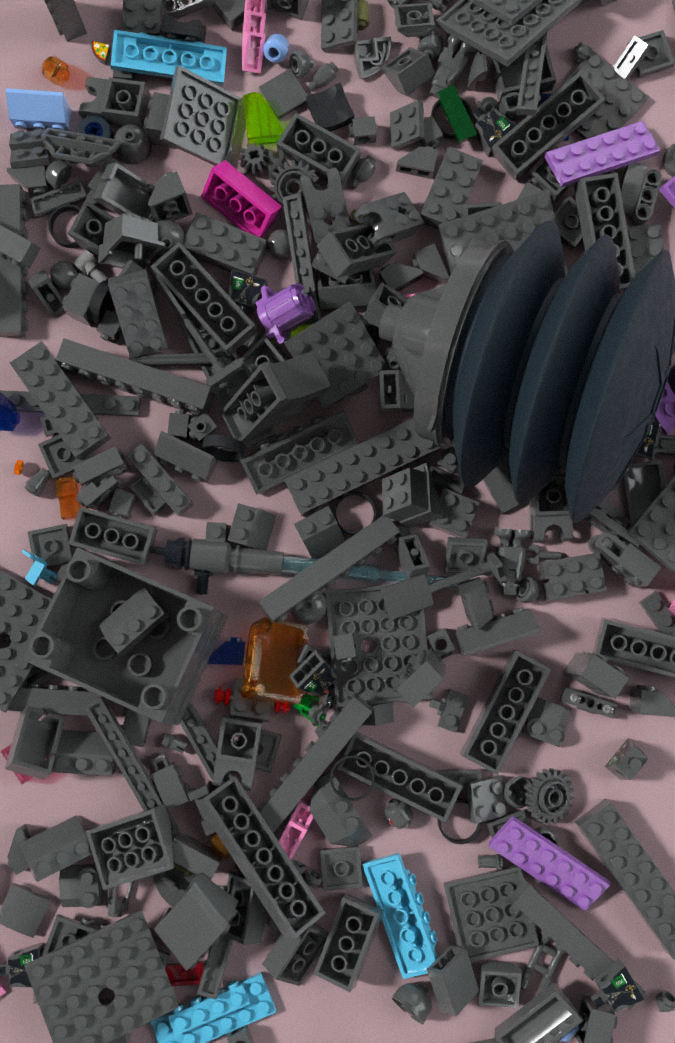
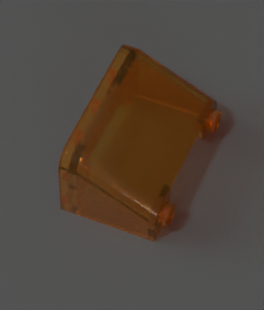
M267 617L252 623L248 635L241 690L242 698L286 704L300 703L303 692L296 687L289 676L297 669L299 648L308 642V626L283 621L279 624L275 622L272 625Z

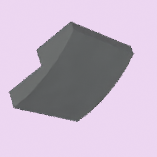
M12 883L0 908V924L34 938L51 899L32 892L31 888Z

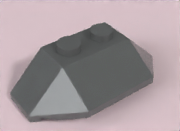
M48 127L41 134V140L54 158L68 161L71 164H86L88 167H98L121 145V140Z
M329 771L314 783L309 810L330 844L349 847L359 846L373 836L352 802L340 798L333 791L330 783L331 771ZM333 773V784L336 790L341 795L348 797Z

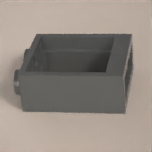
M116 446L72 466L75 471L73 476L76 482L82 486L88 482L98 485L107 476L115 477L131 469L123 452Z

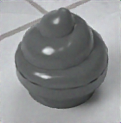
M581 42L573 50L576 64L582 63L583 60H587L592 55V48Z
M664 990L657 995L656 1001L660 1012L675 1010V996L672 993Z

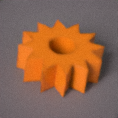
M16 461L14 474H22L24 461Z

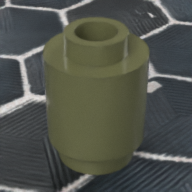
M358 0L357 30H364L369 26V5L366 0Z

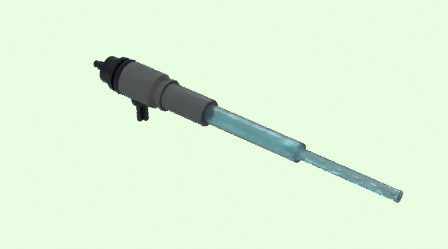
M180 537L176 540L168 539L166 548H150V553L165 555V564L173 565L177 569H182L185 566V571L194 568V575H197L196 594L207 595L209 577L213 576V573L226 574L228 571H233L234 574L250 575L251 573L275 576H281V573L299 574L319 560L284 556V552L242 548L240 545L233 547L229 542L205 541V539L196 538L192 540L191 537H188V541H185V537ZM364 564L359 568L356 566L351 569V573L344 579L377 582V579L403 581L407 578L404 572L379 570L377 565ZM436 575L426 576L428 584L448 578ZM454 584L449 587H458V585Z

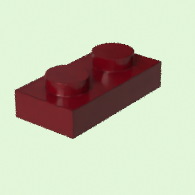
M198 961L194 969L189 968L187 971L180 963L167 964L165 971L171 986L200 984L204 971V961Z

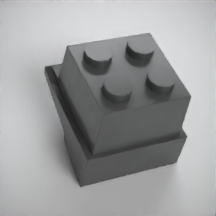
M123 213L121 216L106 222L103 244L99 245L98 263L123 269L129 259H131L142 269H145L150 264V260L165 246V242L158 241V224L151 222L148 218H135L129 213Z
M428 463L415 468H407L382 479L383 516L397 521V525H406L410 529L443 516L439 494L436 493Z

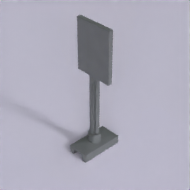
M159 275L156 276L161 290L213 365L212 368L216 374L205 380L207 385L213 390L243 370L238 359L226 367L222 361L218 360L196 326L186 317L185 312Z
M488 549L485 555L486 562L465 572L431 584L427 583L426 576L422 573L380 588L390 620L434 605L432 592L476 576L493 573L499 582L507 580L499 568L503 566L502 562L491 549Z

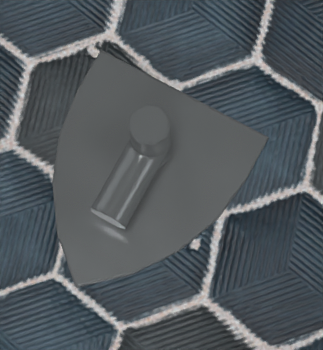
M170 869L154 874L153 879L161 897L174 907L183 897L187 887L197 874L192 873V875L186 876L176 869Z

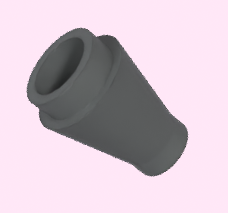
M42 468L25 482L24 488L37 497L38 494H42L51 477V473Z

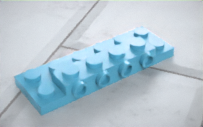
M114 30L111 69L173 78L175 67L180 65L216 85L224 86L227 47L204 44L200 41L190 42L181 38L171 39L162 35L152 36L143 32L133 33Z
M400 852L364 862L362 866L376 905L384 910L381 919L403 979L428 974L427 968L438 958L434 949L437 943V935L434 930L431 931L429 913L423 910V896L420 892L417 893L415 875L413 873L410 874L409 869H405Z
M262 972L239 982L238 980L231 981L226 985L227 987L219 989L217 1000L205 996L202 998L201 996H196L189 1001L190 1003L185 1005L179 1004L178 1008L151 1021L158 1043H206L276 1013L277 1009Z

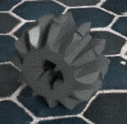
M254 142L253 146L247 143V149L242 148V154L239 155L240 166L245 168L246 173L252 171L254 176L256 171L262 174V168L268 169L267 163L271 161L268 156L269 150L264 149L263 144L257 146V142Z

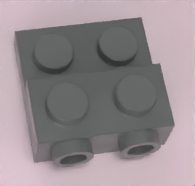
M41 128L29 132L20 130L10 134V165L12 168L50 164L51 153L41 140V134L45 130Z
M545 157L529 171V183L543 191L549 190L550 199L554 202L571 185L560 186Z
M107 476L100 482V486L93 482L84 484L79 489L80 492L77 493L76 499L83 507L96 510L114 495L115 489L121 490L125 486L116 477Z

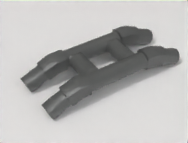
M542 934L539 937V946L535 947L527 966H525L520 987L522 990H527L535 970L543 974L537 995L549 987L563 956L558 949L547 945L548 940ZM542 952L552 956L548 968L538 963Z

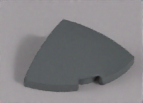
M391 36L376 37L370 40H357V44L352 45L360 79L370 77L378 72L383 61L388 59L391 49Z
M479 50L469 70L467 90H475L477 81H485L487 75L486 55L482 54Z

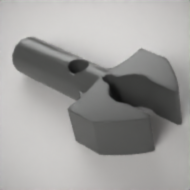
M531 545L526 551H533L537 556L534 558L525 557V560L530 564H538L540 559H561L562 554L561 552L541 551L539 545Z

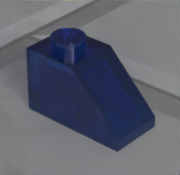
M0 392V431H14L17 424L20 423V414L17 413L16 405Z
M231 637L230 641H225L211 654L207 664L246 665L247 641H242V637Z

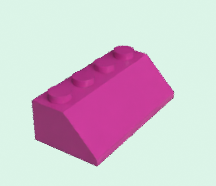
M226 160L212 167L201 194L205 201L241 230L260 238L275 223L283 207Z

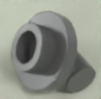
M485 97L477 102V106L485 114H488L492 109L498 108V103L493 97Z

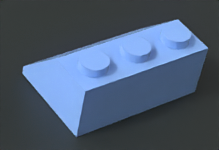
M6 88L9 119L14 127L20 130H26L27 128L46 130L48 127L70 131L72 110L63 92Z

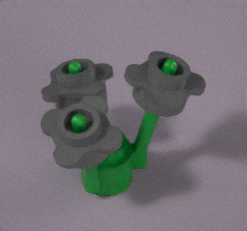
M330 690L328 693L323 692L320 697L312 696L308 693L305 695L299 693L292 703V707L297 709L298 713L311 721L313 726H317L316 734L323 726L328 727L331 723L330 721H325L326 710L334 704V697L331 696L332 691ZM310 700L318 701L319 706L314 705L312 707L313 703Z

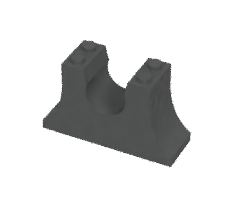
M313 351L282 362H265L260 364L220 413L233 438L245 443L268 429L301 416L307 410L305 401L323 394L331 385Z

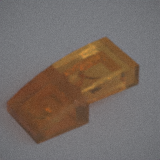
M74 476L56 479L57 498L59 499L62 520L76 518L81 506L76 499L78 487Z

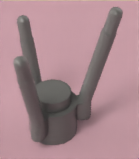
M135 881L130 882L124 901L122 897H117V886L113 887L112 898L110 888L105 890L108 916L121 917L124 915V909H128V902Z

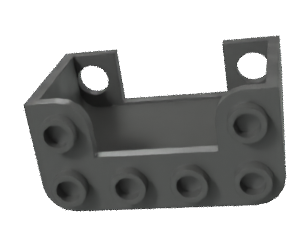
M199 872L187 887L180 901L173 909L169 907L159 918L154 931L186 971L189 968L194 969L199 958L203 959L209 947L216 945L220 935L224 936L231 926L229 921L237 913L235 908L238 900Z

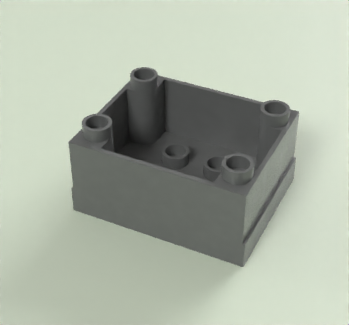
M77 547L34 637L30 641L23 660L159 723L179 725L228 616L213 606ZM145 586L170 616L125 655L118 654L105 639L99 624Z

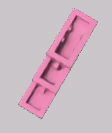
M245 0L242 40L243 71L261 74L266 36L264 34L266 0Z
M314 784L298 802L278 841L290 860H292L313 819L309 809Z

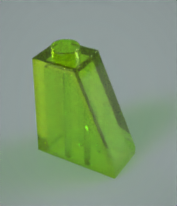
M256 92L243 95L248 143L253 146L254 142H257V145L277 143L284 129L263 95Z

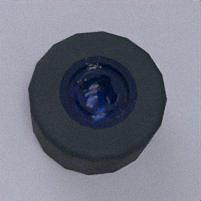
M88 116L78 126V133L114 139L109 123L101 116Z

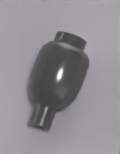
M332 61L329 64H323L314 73L313 82L308 85L309 89L313 92L317 87L322 88L330 84L336 78V72L339 71L337 66Z
M367 155L366 158L360 159L353 171L354 179L350 184L353 188L356 189L360 183L366 182L374 173L377 161L373 157Z

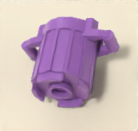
M300 283L291 284L276 294L273 289L263 286L261 288L262 299L255 302L258 317L266 330V336L269 339L276 337L275 340L282 345H285L284 342L290 339L289 331L311 319L314 315L312 312L316 310L311 295L306 297L302 291L305 287Z

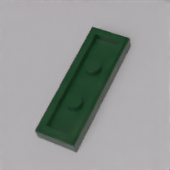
M452 85L438 91L436 95L459 144L475 138L477 132L455 86Z

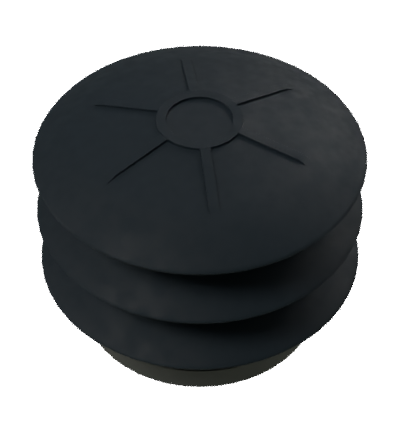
M552 220L540 224L515 252L511 244L505 240L497 242L484 239L475 240L460 257L446 284L434 290L415 294L406 301L403 307L390 303L381 318L379 337L393 342V353L414 395V425L417 435L433 441L441 449H448L455 444L460 479L469 488L479 484L502 462L509 452V467L515 500L519 505L528 503L551 482L560 468L564 466L565 491L570 518L573 523L581 521L620 482L651 428L671 368L675 338V277L668 250H663L657 254L634 277L622 295L619 294L620 274L614 243L609 235L600 237L572 266L566 277L558 226Z

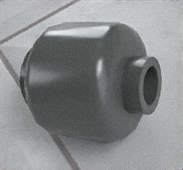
M432 30L426 36H420L417 49L427 53L430 60H435L441 54L443 39L441 35Z
M393 798L385 807V815L392 827L403 829L411 824L413 813L409 804Z

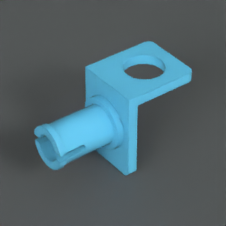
M23 549L22 553L35 560L25 580L34 586L37 585L39 579L53 584L55 580L51 579V577L57 579V573L46 569L49 563Z

